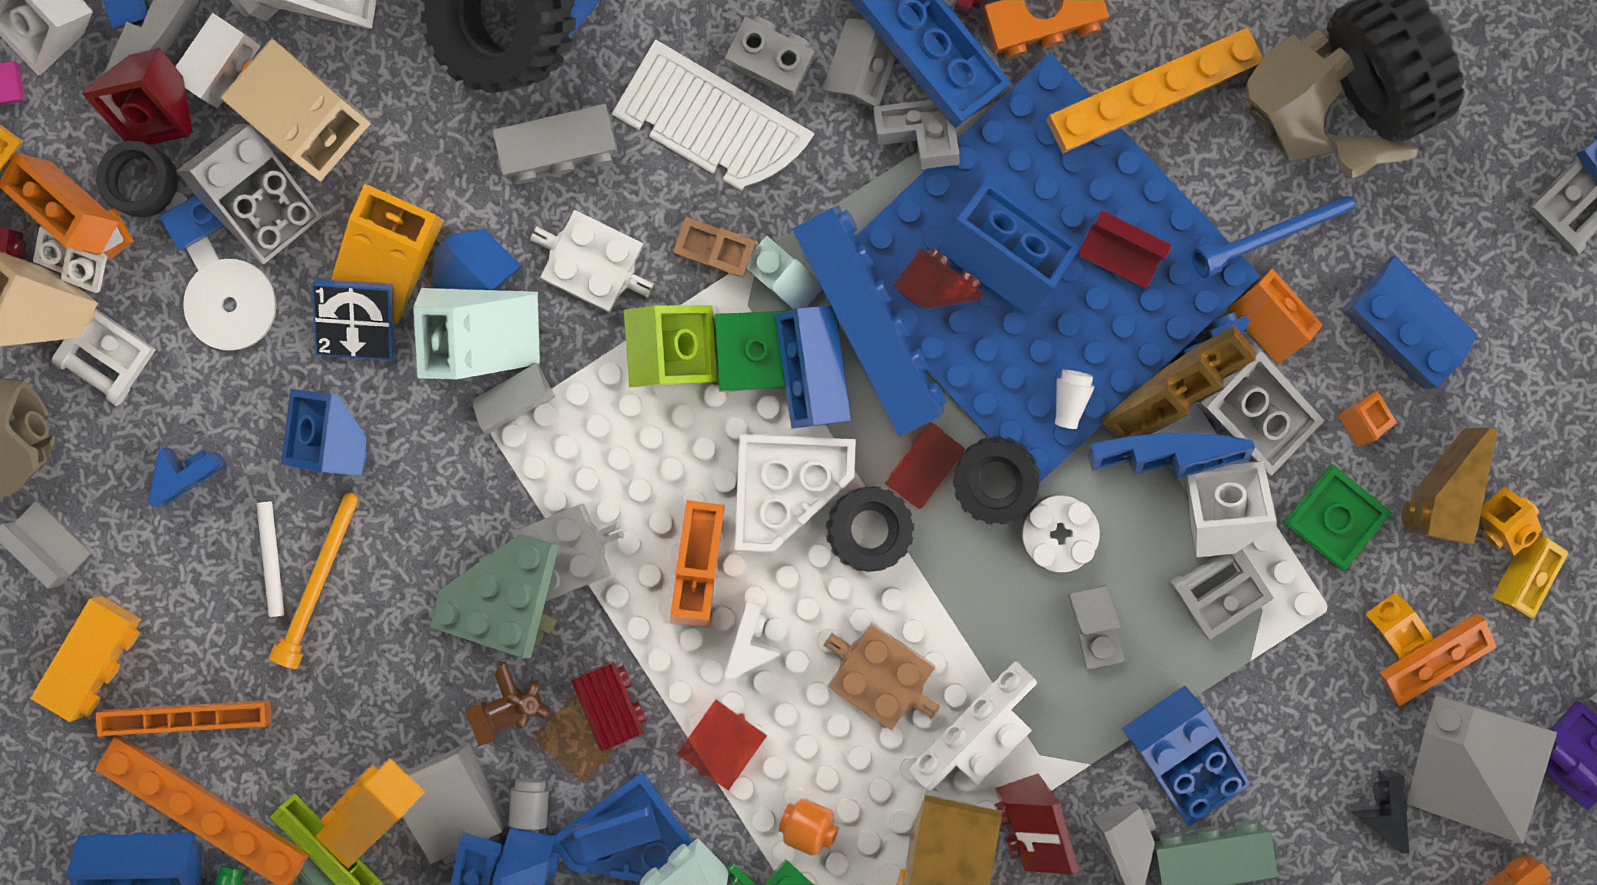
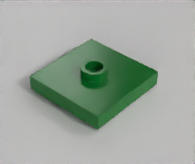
M790 310L714 315L719 392L785 388L775 314Z
M1329 464L1284 519L1282 524L1337 569L1345 572L1390 517L1392 512L1334 464Z

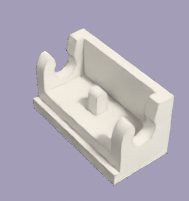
M212 13L176 65V68L183 76L185 88L218 109L224 101L221 99V96L237 79L243 63L247 60H252L260 45Z

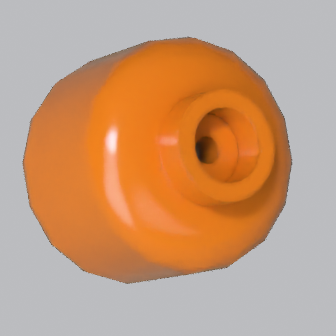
M802 798L795 804H788L781 818L778 831L783 833L784 844L808 855L815 856L824 847L829 849L832 847L839 827L833 825L834 813L831 809Z

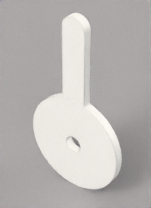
M176 192L171 203L165 208L166 211L187 200L186 196ZM208 237L186 248L198 269V272L192 277L186 288L183 302L185 318L192 332L205 344L229 351L250 347L261 340L273 324L277 307L273 286L266 275L254 265L242 260H220ZM229 297L234 298L237 302V307L232 312H227L223 307L225 299Z

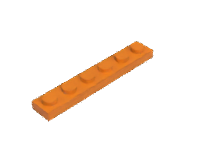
M115 736L95 769L276 885H292L310 855L121 736Z

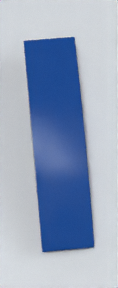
M1161 433L1129 436L1090 444L1088 459L1092 471L1129 461L1134 475L1171 465L1175 479L1250 460L1255 445L1251 439L1216 434Z

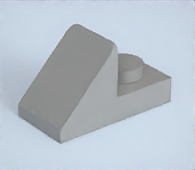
M1107 586L1070 593L1069 599L1085 668L1089 670L1125 662L1117 629L1121 626Z

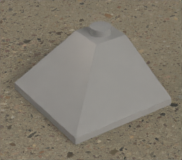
M1435 695L1406 804L1524 844L1557 732L1448 697Z

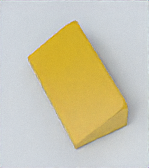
M1538 535L1532 545L1522 548L1513 557L1492 597L1533 619L1569 552L1549 538Z

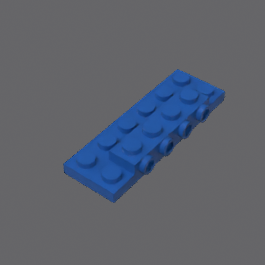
M850 0L955 128L1012 84L982 48L977 38L968 31L958 19L953 9L944 0Z

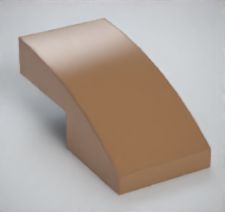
M686 217L673 253L744 278L757 241Z

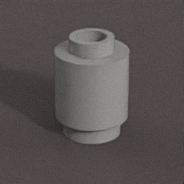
M538 778L515 779V787L510 790L509 827L539 833V829L547 827L549 790L545 789L546 780Z

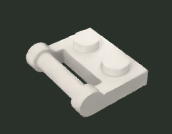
M95 308L93 319L86 326L81 337L64 339L52 357V363L62 370L65 368L69 369L106 394V400L118 406L129 393L131 385L156 349ZM81 347L118 372L120 375L115 382L75 356L77 349Z

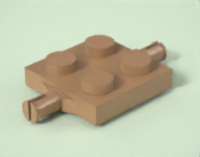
M873 622L870 623L861 638L854 641L851 645L837 637L833 632L823 644L824 647H827L841 657L840 667L829 682L828 688L890 730L894 728L903 713L912 707H915L930 719L939 710V704H936L922 694L924 683L935 669V665Z

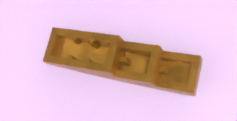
M1233 325L1200 344L1148 380L1103 418V424L1116 439L1153 434L1190 415V404L1223 388V377L1256 361V350L1237 327Z

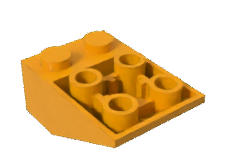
M364 184L348 220L331 280L393 284L394 323L398 325L444 220L433 213Z

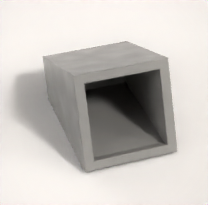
M470 742L404 771L424 793L402 817L431 864L441 859L444 864L455 861L458 843L464 833L493 842L501 839L499 833L507 825Z

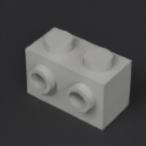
M745 16L725 56L726 65L789 97L795 98L814 59L815 51L809 48L811 43L795 34H790L788 38L776 32L777 27L764 18L756 16L755 20H752Z

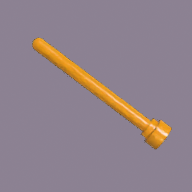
M346 493L342 498L286 637L281 638L279 644L275 643L268 659L274 663L291 669H298L303 657V653H301L303 646L300 644V641L358 503V497L354 493Z

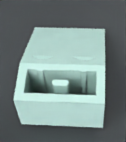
M421 288L413 306L418 378L461 379L532 366L536 363L540 364L538 292Z

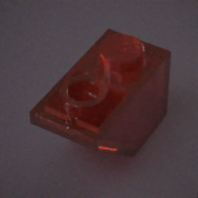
M932 247L928 252L920 248L893 286L894 290L922 310L978 302L985 294L978 289L982 284L978 279L964 270L960 274L954 272L947 267L950 260Z

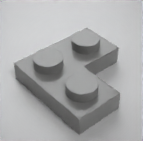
M932 100L873 107L878 145L916 141L921 169L960 164L955 127Z

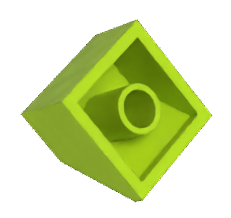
M654 305L624 310L629 387L717 382L712 305Z

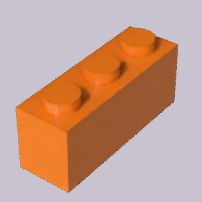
M15 152L0 180V188L66 248L101 254L119 223L115 217L52 161Z

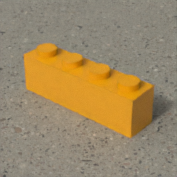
M389 759L380 769L373 764L320 820L324 827L315 838L348 869L423 795L424 791L393 760Z

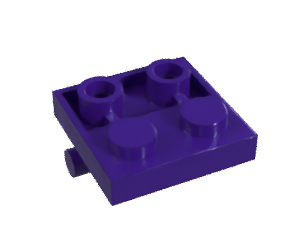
M1575 701L1550 729L1557 732L1545 775L1582 808L1589 811L1597 802V715L1582 702Z

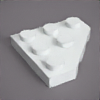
M740 434L735 550L774 552L834 495L844 488L854 478L856 439Z

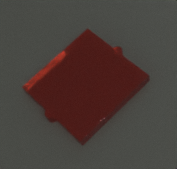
M715 699L677 752V755L697 768L700 776L707 775L729 791L763 743L767 734L747 721L744 713L737 714Z

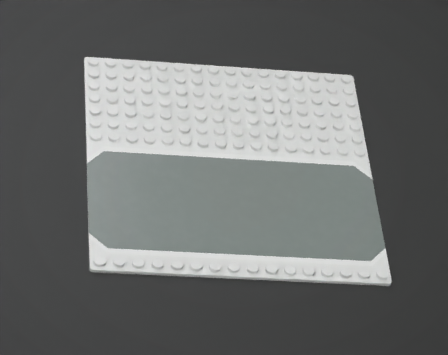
M998 101L991 103L956 127L957 139ZM918 151L832 206L839 205L842 211L848 210L857 226V231L853 232L855 236L926 170L921 169ZM794 232L776 243L793 259L796 258L816 277ZM747 269L744 278L729 273L681 304L712 305L715 353V314L792 310ZM823 289L807 308L831 306ZM838 318L841 354L845 364L846 389L850 399V421L791 429L786 388L719 392L718 369L717 382L629 387L626 341H624L552 388L555 395L554 398L491 433L494 441L545 518L579 504H584L591 522L598 530L611 526L616 522L621 525V529L611 532L609 535L623 531L624 537L604 545L605 559L612 575L589 584V587L773 870L775 871L786 859L814 885H896L901 869H906L910 833L925 795L995 809L994 804L999 802L995 788L1037 773L1040 774L1052 791L1127 742L1129 739L1122 728L1184 685L1195 697L1327 611V603L1277 526H1275L1243 548L1244 553L1274 599L1211 640L1206 639L1169 582L1178 575L1181 577L1186 576L1215 557H1196L1191 530L1186 477L1175 479L1171 465L1134 475L1129 461L1092 471L1088 459L1090 444L1116 439L1104 424L1040 482L1035 501H1033L1027 513L1024 512L1021 515V518L1015 521L1010 520L1007 524L1002 525L1000 523H993V525L985 524V521L975 520L969 512H965L961 508L962 504L955 497L956 490L953 487L954 471L962 454L965 453L969 446L978 443L980 439L990 438L940 385L939 387L946 399V404L942 405L945 411L941 417L899 437ZM1167 363L1160 371L1169 366L1171 363ZM925 370V373L931 384L937 383V381ZM1195 403L1190 404V415L1153 433L1216 434L1202 410ZM740 434L856 439L854 478L844 488L834 495L774 552L735 550ZM990 462L979 471V488L990 498H1004L1015 488V474L1005 463ZM877 486L883 490L889 489L894 492L895 496L901 497L904 500V505L907 509H910L912 514L911 520L914 523L912 537L914 538L912 545H909L907 549V554L905 557L900 558L894 566L881 571H857L848 565L845 566L840 562L838 556H834L831 551L832 547L826 538L828 535L826 521H829L831 508L837 504L836 501L842 496L858 488ZM1065 495L1085 503L1098 521L1100 538L1094 556L1089 562L1076 570L1069 572L1050 571L1035 563L1023 546L1021 530L1026 515L1029 514L1035 504L1049 496ZM686 500L725 505L709 628L670 622ZM863 511L852 522V536L860 546L876 548L887 538V521L876 511ZM1057 523L1056 530L1050 531V537L1057 539L1058 545L1064 544L1065 538L1071 536L1070 529H1065L1063 523ZM1232 563L1191 591L1195 598L1198 599L1240 572L1235 563ZM1106 585L1121 626L1117 629L1125 662L1087 670L1084 665L1069 594ZM747 600L762 604L760 613L767 615L761 637L753 636L751 641L779 649L780 655L733 679L724 678ZM873 622L933 663L935 669L924 683L922 694L940 705L937 713L935 712V716L930 719L927 715L912 707L903 713L894 728L890 730L828 688L829 682L838 671L841 663L840 656L823 646L829 635L833 632L837 637L851 645L854 641L861 638L870 623ZM1014 662H1018L1037 681V684L1011 710L1032 731L979 785L958 766H955L928 792L909 771L910 767ZM802 798L831 809L834 813L833 825L839 827L832 847L830 849L824 847L815 856L808 855L784 844L783 833L778 831L781 818L788 804H795Z

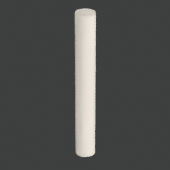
M272 501L256 503L269 617L283 616L284 606Z

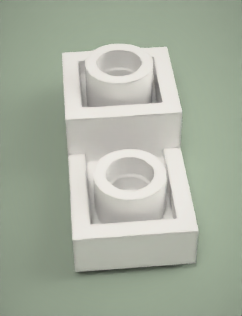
M39 227L33 262L61 272V280L94 293L100 292L107 256L103 252L97 254L66 248L45 228Z

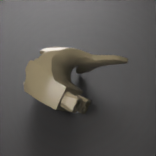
M1318 29L1302 41L1292 34L1264 55L1247 82L1246 110L1265 131L1264 135L1269 142L1288 161L1306 160L1336 153L1337 162L1342 171L1351 178H1355L1364 174L1378 163L1409 160L1418 156V148L1406 142H1393L1381 137L1335 136L1324 131V117L1328 107L1342 92L1339 81L1355 68L1349 54L1341 48H1338L1327 58L1323 59L1333 49L1329 40Z
M0 378V499L18 491L47 461L55 444V435L49 437L48 427L44 420L49 413L38 394L25 381Z

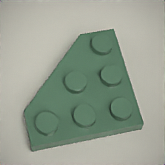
M519 534L439 590L430 628L521 658H531L559 545L532 536Z

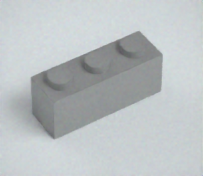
M606 104L492 130L502 174L508 180L514 179L515 184L534 181L537 179L536 173L551 170L552 175L566 174L575 170L574 164L587 161L590 167L608 164L612 162L611 156L619 154L609 109Z

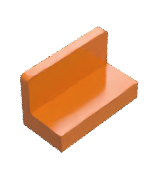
M1273 268L1260 277L1250 290L1235 300L1228 308L1231 313H1236L1237 318L1248 317L1250 323L1246 330L1276 363H1281L1309 343L1323 326Z

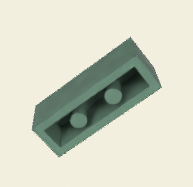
M1256 820L1240 821L1235 823V829L1220 831L1218 826L1203 827L1197 830V835L1183 837L1182 833L1178 832L1166 833L1159 836L1160 841L1155 842L1152 854L1157 885H1232L1278 877L1271 831L1263 824L1258 825Z

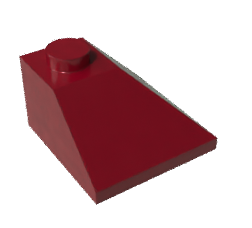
M160 48L128 55L88 85L82 92V95L124 142L128 140L142 141L152 145L190 137L192 133L183 76Z

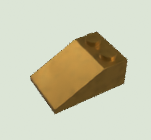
M1464 428L1413 492L1411 500L1404 504L1401 515L1402 523L1405 524L1404 532L1474 545L1498 429Z

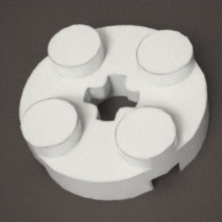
M1054 495L1040 500L1030 510L1029 514L1026 515L1022 524L1021 537L1025 551L1035 563L1053 572H1069L1080 568L1093 558L1099 543L1100 530L1096 516L1088 505L1073 497ZM1057 523H1063L1064 528L1071 531V536L1065 538V543L1058 545L1057 539L1050 537V531L1056 530Z

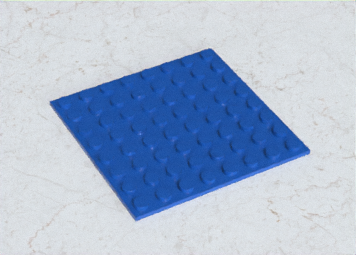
M1048 53L957 139L960 153L959 165L927 168L855 236L860 246L865 244L870 250L875 261V265L871 268L878 281L883 279L888 285L893 296V300L889 303L895 314H902L911 332L907 338L914 350L919 348L928 364L926 371L989 438L1001 436V438L1008 439L1009 437L1015 439L1016 443L1020 445L1022 443L1026 446L1027 451L1033 454L1036 459L1035 464L1039 467L1040 482L1103 424V418L1154 377L1261 276L1242 255L1228 260L1222 271L1215 275L1203 278L1197 273L1192 262L1193 250L1208 243L1218 244L1222 247L1229 244V241L1122 128L1062 154L1046 118L1057 111L1091 97V95L1051 53ZM985 180L1079 247H1081L1096 215L1102 210L1173 245L1167 258L1160 262L1147 288H1141L1080 258L1077 251L1055 288L1032 317L1014 307L1005 298L988 286L983 285L977 278L936 250ZM1064 369L1079 371L1093 376L1091 385L1095 386L1082 413L1077 429L1065 428L1054 424L1056 419L1057 378H1061Z

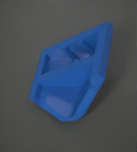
M485 229L451 234L435 250L431 284L436 289L498 291L522 266Z

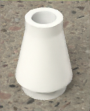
M1064 369L1062 371L1061 378H1057L1056 419L1054 424L1065 428L1077 429L1082 413L1095 386L1091 385L1092 375L1074 370Z

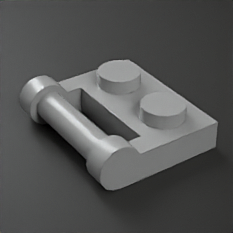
M1577 158L1528 207L1560 240L1561 245L1571 255L1578 256L1586 248L1585 243L1597 232V210L1576 231L1569 226L1597 197V182L1580 159Z
M1243 549L1236 554L1216 555L1186 576L1181 577L1178 575L1169 581L1173 590L1182 600L1208 640H1211L1274 599ZM1232 563L1236 564L1240 572L1200 598H1195L1191 591L1192 589Z

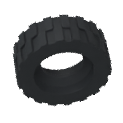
M993 436V438H983L978 443L972 444L962 454L954 471L953 487L956 490L955 497L957 501L959 500L962 504L961 508L965 512H969L975 520L985 521V524L993 525V523H1000L1002 525L1007 524L1010 520L1015 521L1021 518V515L1024 512L1027 513L1031 508L1039 490L1040 471L1039 467L1035 464L1036 459L1033 454L1027 451L1026 446L1022 443L1021 445L1016 443L1015 439L1009 437L1005 439L1001 438V436ZM990 462L1005 463L1015 474V488L1004 498H990L979 488V471Z
M872 486L850 491L836 501L837 504L829 512V521H826V528L828 529L826 538L832 547V553L840 558L842 564L848 565L857 571L875 572L894 566L900 558L905 557L909 545H912L913 542L912 531L914 530V523L911 520V511L906 508L905 502L901 497L898 498L889 489L883 490L881 487ZM866 510L880 513L888 524L887 538L876 548H864L852 536L851 526L854 518Z

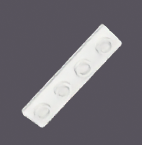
M1014 662L918 758L909 771L928 792L955 766H958L979 785L1032 731L1011 709L1037 684V681L1018 662Z

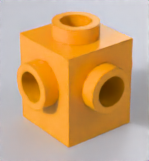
M1504 486L1482 506L1480 521L1484 528L1482 535L1494 548L1500 549L1503 547L1515 556L1522 548L1532 545L1542 531L1537 517L1539 511L1530 500L1523 496L1520 498Z

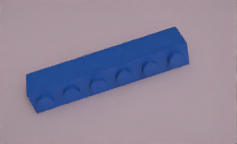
M838 205L793 228L792 230L898 436L900 437L941 417L945 411L942 405L946 404L944 394L937 383L931 384L925 373V370L928 369L927 361L919 348L914 350L907 338L911 334L909 326L902 314L896 315L889 303L893 300L892 293L883 279L878 281L871 268L875 265L874 258L865 244L860 246L853 233L857 231V226L848 210L842 211Z

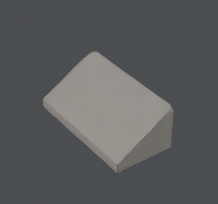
M536 363L471 401L482 432L491 434L535 409L537 406L551 400L555 395L539 364Z

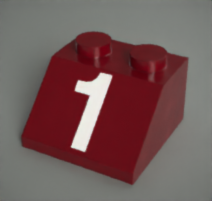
M1037 773L995 788L999 802L994 804L995 810L1002 811L1000 824L1001 826L1007 825L1010 836L1005 837L1004 841L1010 858L1012 860L1018 858L1025 871L1069 875L1079 873L1060 803L1040 774Z

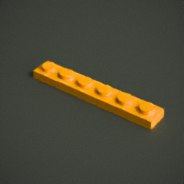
M1247 27L1049 115L1046 121L1062 154L1254 69L1258 66L1263 56Z

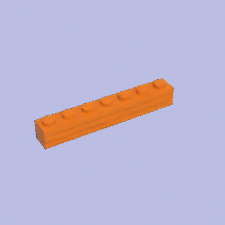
M270 700L105 709L96 712L97 737L266 727L272 724Z

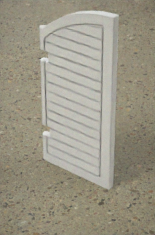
M656 39L612 112L613 116L637 130H640L644 121L654 125V128L650 132L649 137L712 174L715 172L718 164L727 168L728 171L723 181L740 191H743L745 186L758 183L785 168L805 149L815 134Z

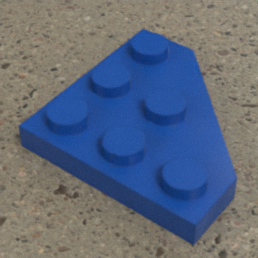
M643 770L553 835L556 836L554 849L560 854V857L571 872L608 875L609 878L640 882L643 876L652 868L656 867L659 870L668 863L670 855L683 844L689 846L694 841ZM650 799L661 833V839L586 862L579 838H574L572 833L576 822Z

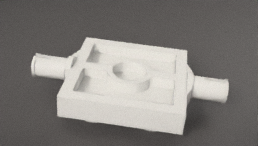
M576 210L573 211L565 229L558 236L538 226L534 230L535 234L532 233L531 242H535L550 250L549 261L540 279L607 313L611 312L617 298L627 288L648 298L650 290L654 286L653 282L651 283L634 274L635 262L644 246L643 243Z

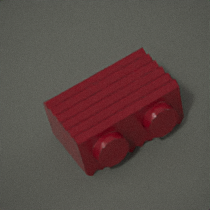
M610 661L570 678L601 752L644 734L641 724L647 722L639 701L634 703L630 701L626 689L632 687L624 665L617 668L615 662Z

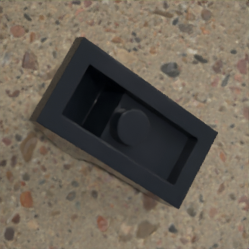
M1394 770L1378 771L1379 782H1374L1373 793L1375 802L1381 806V809L1351 811V813L1391 847L1402 854L1409 853L1404 776Z

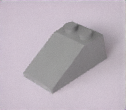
M1251 345L1256 350V361L1223 377V388L1194 403L1228 436L1253 440L1255 449L1251 458L1255 462L1264 461L1266 472L1272 476L1324 422V419L1266 355Z

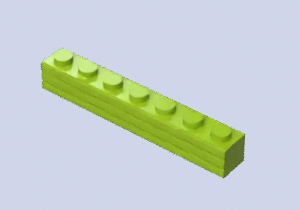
M295 793L270 816L299 848L310 854L309 858L335 885H384L360 859L347 869L315 838L324 825L320 822L321 819Z

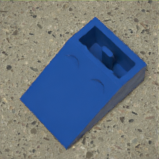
M1185 685L1122 728L1136 752L1188 827L1251 785L1206 708Z

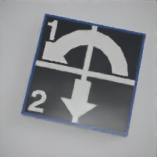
M315 279L312 283L315 355L392 360L395 352L393 284Z

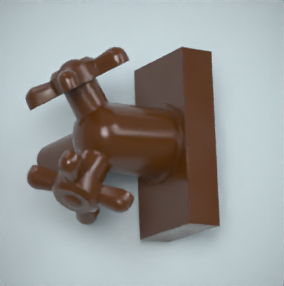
M506 661L499 662L495 673V678L503 697L488 703L484 697L471 702L465 709L479 747L493 742L498 732L513 725H516L518 729L524 728L529 716L537 715L540 718H546L550 712V708L541 703V697L537 693L541 685L540 682L534 680L527 691H520L515 687Z

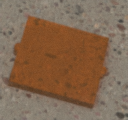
M575 692L558 713L553 712L551 714L552 720L534 741L585 783L602 763H608V756L616 746L603 752L599 750Z

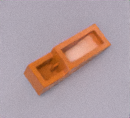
M686 500L670 612L671 623L709 628L725 505Z

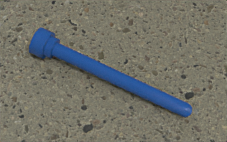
M1346 196L1222 247L1211 243L1198 247L1192 252L1194 268L1203 278L1215 275L1222 271L1228 260L1347 213L1355 208L1356 201L1353 197Z

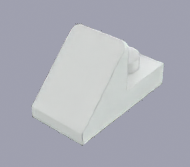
M747 600L724 678L733 679L780 655L779 649L751 641L753 636L761 637L767 615L760 613L762 608L760 603Z

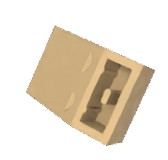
M273 38L268 41L221 96L222 100L320 182L371 124L359 109Z

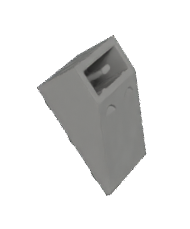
M236 124L177 170L199 200L261 264L268 262L322 217L251 124Z

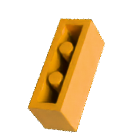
M104 596L90 598L30 699L69 722L84 716H90L100 702L101 697L97 693L103 683L108 684L120 668V664L116 661L123 649L128 651L136 642L140 631L136 628L141 618Z

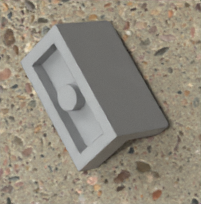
M852 18L846 20L823 89L828 93L849 96L866 106L876 107L880 105L896 56L866 20Z
M34 502L15 522L0 525V543L47 589L61 586L91 555V551L40 502Z

